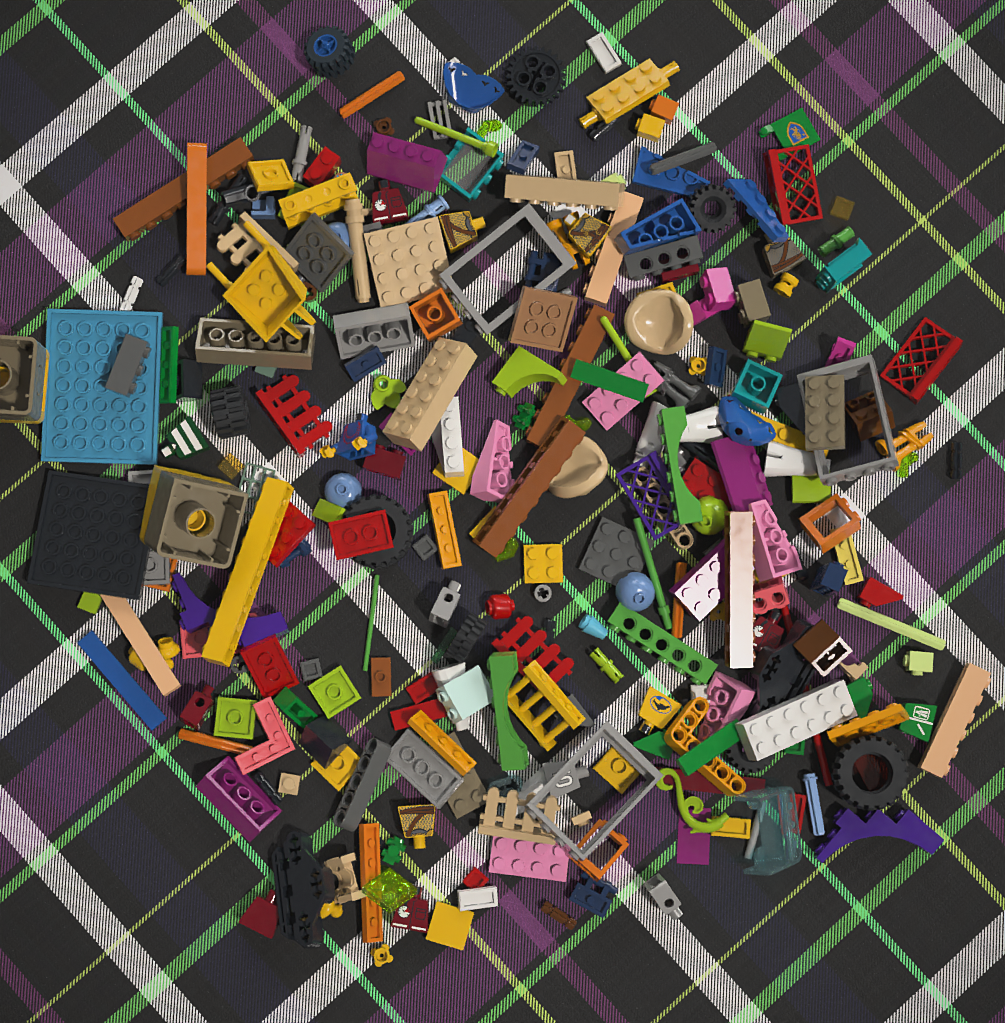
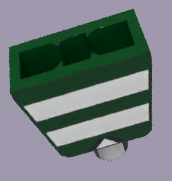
M188 416L166 435L170 444L161 449L166 459L177 453L181 460H185L210 450V447L191 416Z

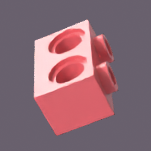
M782 576L753 585L755 599H763L759 602L755 601V604H753V612L755 614H764L768 610L780 609L790 604L789 595ZM776 592L781 593L779 596H774L773 594Z

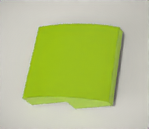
M818 475L791 476L792 503H823L831 497V486L823 485Z

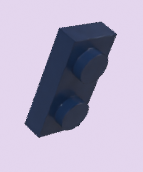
M522 140L508 161L507 169L524 175L537 156L540 146Z
M376 345L347 362L344 366L352 380L356 382L387 362Z
M714 346L708 348L705 385L723 388L727 350Z

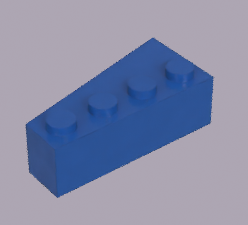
M681 198L620 232L614 240L623 255H628L698 235L702 230Z

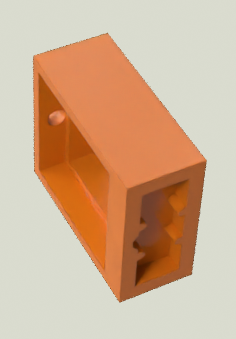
M837 493L799 518L801 528L823 554L861 529L860 516L856 511L852 512L847 500L844 497L840 498ZM838 506L850 521L824 538L813 522Z
M599 819L576 846L581 849L598 827L601 829L608 821ZM612 830L608 834L620 848L601 870L587 858L584 861L579 859L575 861L570 855L567 857L594 881L598 882L629 845L626 842L627 838L621 833L617 834Z

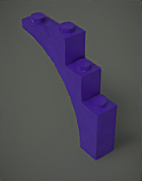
M180 572L172 575L174 581H172L175 592L179 591L181 599H179L180 605L183 610L186 609V611L180 613L182 619L179 620L182 629L187 630L191 634L209 625L211 627L216 618V610L207 606L195 596ZM279 611L267 616L247 618L238 642L240 647L249 646L273 634L279 637L290 632L283 614Z
M840 808L833 816L835 818L833 823L838 828L832 829L827 835L829 839L825 844L821 843L814 852L816 854L814 858L823 863L833 852L855 840L872 836L900 838L918 846L927 854L933 855L944 839L909 809L898 811L894 816L895 821L893 822L881 810H869L864 816L865 820L862 821L849 808Z

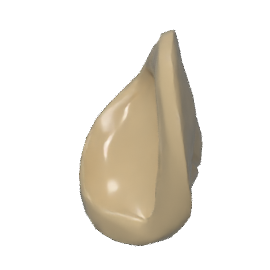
M657 289L639 294L628 306L624 317L625 330L629 340L638 348L654 354L670 355L682 350L690 340L693 331V314L688 302L680 294L670 290Z
M584 436L582 442L572 451L570 459L562 465L560 473L550 482L549 491L559 498L587 495L603 481L607 474L608 461L605 454L593 440Z

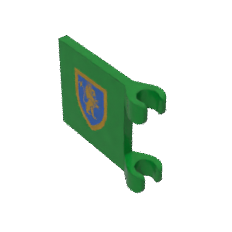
M803 108L761 128L758 132L761 138L774 132L782 148L807 144L811 146L821 140ZM784 153L778 154L780 162L788 158Z

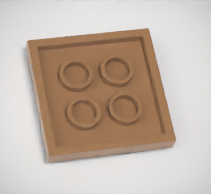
M523 286L508 341L510 343L563 352L578 298L573 295Z

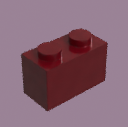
M376 444L375 454L366 456L363 469L400 480L406 463V456H403L404 453L393 449L390 452L385 450L386 447Z

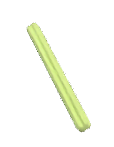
M840 598L837 603L838 609L941 651L945 647L946 641L847 599Z

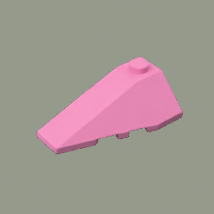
M494 420L472 476L470 490L471 495L483 501L497 503L501 502L515 482L514 479H511L513 462H510L509 451L512 449L510 426L499 420Z
M766 499L750 503L749 511H752L755 516V526H753L755 545L753 546V554L755 555L754 566L759 582L802 570L796 548L788 542L785 530H781L777 524V517Z
M715 671L706 693L708 700H710L709 709L704 715L703 724L700 725L697 740L702 742L734 719L739 721L748 709L756 691L741 681Z

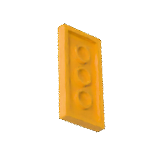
M893 703L886 706V709L882 711L875 710L868 713L867 717L854 718L849 721V724L843 726L841 724L836 725L827 734L829 739L837 747H840L853 738L868 736L907 721L910 718L908 712L901 704Z

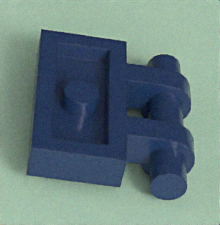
M531 251L530 257L527 259L528 270L524 277V281H526L525 286L532 287L533 282H542L561 266L560 260L554 253L544 252L543 259L537 258L538 252ZM536 266H542L540 276L534 275ZM559 278L544 290L557 292Z
M583 871L580 877L586 879L587 882L585 885L577 882L569 900L604 918L612 903V900L607 898L606 895L608 892L615 895L618 888L613 886L612 882L600 879L596 882ZM592 884L602 888L600 894L590 889Z

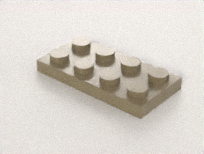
M844 375L805 377L806 451L845 449Z
M455 732L449 734L448 736L463 749ZM429 745V747L434 752H436L446 763H448L431 745ZM448 763L458 774H460L450 763ZM474 768L462 776L465 780L447 800L457 819L486 803V800H483V794L488 793Z

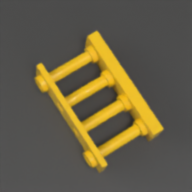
M349 172L278 201L287 227L291 229L304 224L313 213H316L319 217L344 208L345 200L358 199L355 192L357 191L356 185Z
M534 660L523 669L526 675L512 688H509L508 706L536 737L540 746L548 752L557 743L554 738L568 726H571L574 730L585 720V717L537 661ZM532 681L537 686L538 691L523 703L516 693ZM545 696L551 705L535 718L529 708ZM555 711H558L564 720L548 733L541 723Z

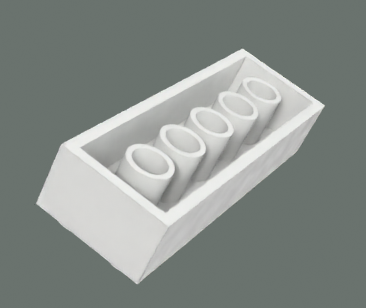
M834 679L735 723L748 760L759 761L858 715L845 681Z

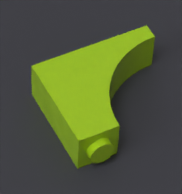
M518 346L492 383L496 387L495 391L501 396L507 395L513 398L522 388L532 383L549 381L563 386L567 379L562 372Z

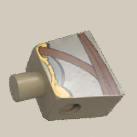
M766 234L764 235L768 245L763 247L762 254L772 279L805 261L806 257L790 237L785 242H773Z

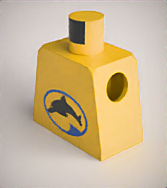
M649 686L637 715L644 719L639 730L649 735L654 726L663 729L682 705Z

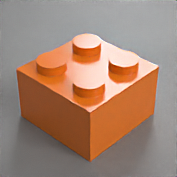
M442 288L409 306L430 343L463 324Z

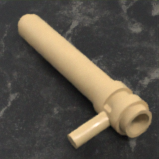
M360 199L345 200V205H343L347 215L345 223L348 224L350 249L355 253L351 257L355 297L358 299V303L369 302L371 295L363 236L364 216H370L373 212L371 208H363V203H360Z

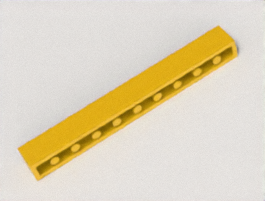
M267 477L262 485L261 495L255 504L253 517L249 520L246 536L242 539L241 550L235 558V566L229 575L227 588L223 591L220 607L216 610V618L209 629L208 640L202 648L201 657L210 663L230 667L294 490L287 481Z

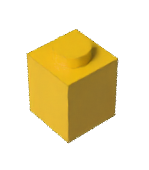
M644 113L642 119L638 118L635 127L638 130L637 136L658 143L665 120Z

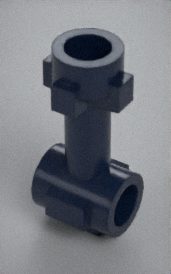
M303 539L296 549L280 564L282 569L291 566L289 562L299 555L305 557L310 554L312 549L309 542Z

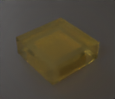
M837 196L830 215L848 221L855 202Z
M231 453L218 466L231 480L245 467Z

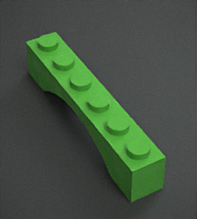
M685 407L661 409L657 415V423L662 428V434H660L661 445L665 446L663 460L664 464L668 465L669 472H666L667 483H671L672 491H669V498L671 503L674 502L675 510H672L673 521H677V526L702 522L700 501L686 487L678 466L679 442L687 426Z
M494 652L487 660V667L491 671L489 685L490 689H493L491 702L496 714L494 716V726L497 727L498 732L496 744L500 749L498 763L501 765L502 771L525 770L529 765L527 745L514 730L508 712L509 688L514 676L518 672L517 652Z

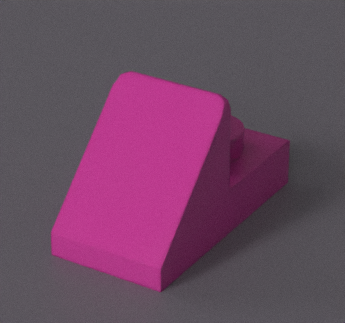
M705 298L699 301L696 300L689 305L693 314V326L720 312H710L708 305L705 303Z
M838 337L836 343L831 348L825 367L849 361L856 343Z

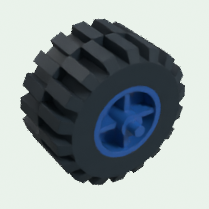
M330 25L325 28L320 27L317 32L314 30L312 36H308L306 39L308 43L304 44L305 58L313 71L320 77L325 76V78L330 79L332 76L337 78V75L340 74L342 76L345 74L344 71H348L350 65H353V58L356 55L354 52L355 48L341 28L338 29L337 26L331 28Z

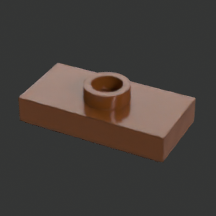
M371 658L372 697L392 696L391 658Z

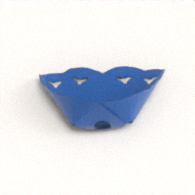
M447 62L444 65L443 75L448 101L467 112L478 113L500 98L505 92L498 81L487 75H476L468 66L455 62ZM461 71H463L464 73H467L468 76H467V75L462 76V72H461ZM482 81H484L485 83L488 82L489 84H487L486 86H484V84L482 83Z
M721 397L718 414L722 430L732 441L746 446H760L771 442L776 437L772 424L752 414L736 397ZM741 428L743 433L737 435L735 429Z

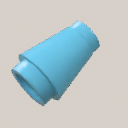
M586 614L578 626L582 632L601 640L608 633V630L593 615L589 616Z

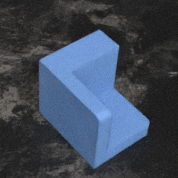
M266 196V200L253 201L252 219H275L276 200L274 196Z

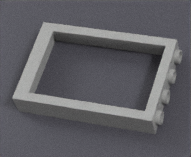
M530 203L439 274L441 278L439 280L440 284L445 290L447 288L450 289L453 293L451 298L457 305L459 303L462 304L465 308L463 313L469 320L471 318L474 319L477 323L475 328L481 335L485 333L487 336L516 313L518 301L488 324L450 276L523 217H526L563 264L534 288L544 290L576 264V261Z
M871 354L797 375L805 410V377L844 375L845 380L870 374L889 458L829 473L824 450H813L819 478L823 485L833 486L843 480L852 481L862 475L871 476L878 471H890L899 466L876 364Z
M606 721L524 807L527 809L526 813L532 819L537 818L541 822L540 827L546 833L551 832L555 836L554 840L561 847L565 846L569 850L568 854L575 861L578 859L584 861L663 777V774ZM603 737L647 781L580 850L536 805Z

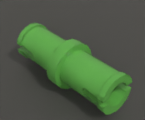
M847 226L837 235H832L830 240L818 247L820 255L825 258L836 248L840 249L843 243L855 236L854 231Z

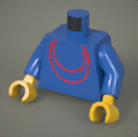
M358 413L355 422L346 424L337 443L331 447L329 445L323 446L319 450L323 458H332L334 454H338L351 461L374 455L378 436L376 427L367 422L368 416Z

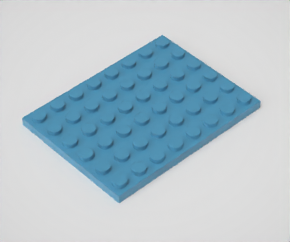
M47 309L46 349L50 354L45 416L42 424V462L157 465L162 312ZM126 334L147 341L150 344L149 348H151L150 356L148 359L145 358L143 362L144 371L141 377H137L136 391L130 395V398L105 388Z

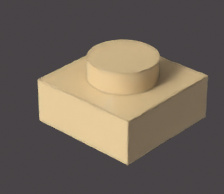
M281 773L278 792L298 795L301 776Z
M587 810L571 817L574 826L578 824L579 827L590 823L589 819L592 816L590 811Z

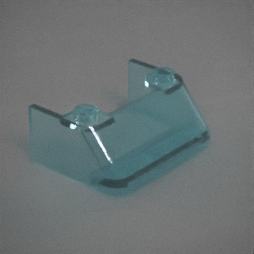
M790 786L756 789L734 797L735 801H745L750 809H757L762 846L758 847L753 854L755 865L743 870L744 874L770 876L797 864L802 857V848L793 788Z

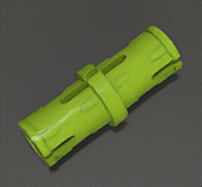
M599 648L589 655L601 667L600 670L604 671L615 684L624 676L612 664L613 661L609 660Z

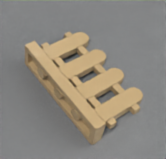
M246 212L239 216L238 224L235 222L232 225L233 229L227 235L223 236L221 234L218 237L217 250L221 253L230 250L233 253L230 258L231 264L238 266L243 263L246 266V270L252 263L247 258L255 251L259 254L263 251L261 244L243 226L246 221H249L270 245H273L294 272L298 269L299 263ZM243 238L246 243L237 250L233 245Z
M491 787L488 790V794H483V800H486L485 813L480 814V819L484 820L479 821L478 834L555 845V836L551 832L546 833L540 827L541 822L535 821L526 813V808L523 819L516 818L517 805L525 806L536 793L531 792L527 795L526 800L518 799L519 793L516 790H510L507 793V797L499 796V789L497 787ZM550 795L546 798L545 803L539 802L536 807L544 809V814L554 823L556 811H560L561 805H557V798ZM498 802L506 803L504 816L496 815Z

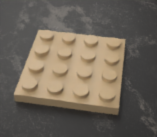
M438 217L363 234L380 307L420 300L440 288L445 293L451 292L449 288L445 290L439 282L441 279L439 274L449 267Z

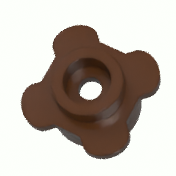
M389 117L376 120L373 124L378 134L393 135L395 132L391 126L392 120Z

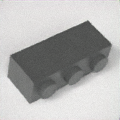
M128 334L125 335L106 383V389L130 398L131 394L135 393L137 377H141L144 371L143 362L145 358L148 359L151 353L150 344L147 341Z

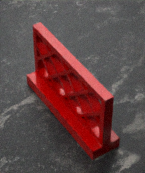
M809 144L777 150L772 149L764 152L763 159L773 210L779 222L786 226L823 219ZM799 150H804L806 158L803 162L795 157ZM784 153L789 157L785 165L779 161L778 154ZM792 160L800 165L796 173L788 168ZM802 168L809 172L807 180L798 175ZM785 170L793 176L789 184L782 178ZM795 178L804 184L800 191L791 186ZM806 186L812 189L813 195L810 199L802 194ZM788 189L797 194L793 202L786 198ZM799 197L808 202L803 210L795 205ZM809 205L816 208L817 216L811 217L805 212ZM792 207L800 212L799 217L795 220L790 219L789 212Z
M925 317L881 373L880 378L909 397L910 401L917 405L961 348L963 340L959 337L955 338ZM927 324L932 327L933 334L922 336L921 329ZM945 336L950 341L947 345L938 346L937 337ZM934 338L935 347L924 348L923 339ZM913 340H921L922 349L911 350L910 343ZM936 350L937 358L927 361L925 352ZM923 352L924 362L913 363L912 354ZM909 354L911 364L900 365L899 357ZM925 365L926 372L924 375L915 376L914 366ZM911 367L913 376L902 378L900 368ZM898 369L899 378L890 379L886 374L889 370ZM902 381H914V388L911 392L903 388Z

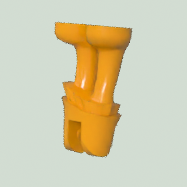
M578 211L571 213L579 219ZM566 215V216H564V217L562 218L563 222H564V220L566 219V217H567L568 215ZM561 218L546 224L556 234L560 243L575 261L574 254L579 253L584 265L590 263V258L588 259L574 243H569ZM565 224V226H566V228H567V230H568V232H569L572 228H570L568 225ZM577 262L571 268L572 270L578 269Z
M924 421L905 428L903 431H898V437L893 439L895 448L905 442L908 444L896 452L899 466L895 467L892 470L893 472L899 470L901 460L915 450L923 449L933 439L932 432L922 436L920 439L916 436L915 433L920 432L927 426ZM877 440L875 442L877 450L883 456L887 455L885 440Z

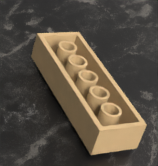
M508 174L506 175L504 198H510V202L517 203L528 200L530 204H543V201H547V205L552 206L566 203V207H580L581 204H585V208L588 209L604 206V210L615 211L618 210V207L623 206L625 183Z
M438 337L382 431L394 444L418 451L423 450L476 360L477 355L466 343Z

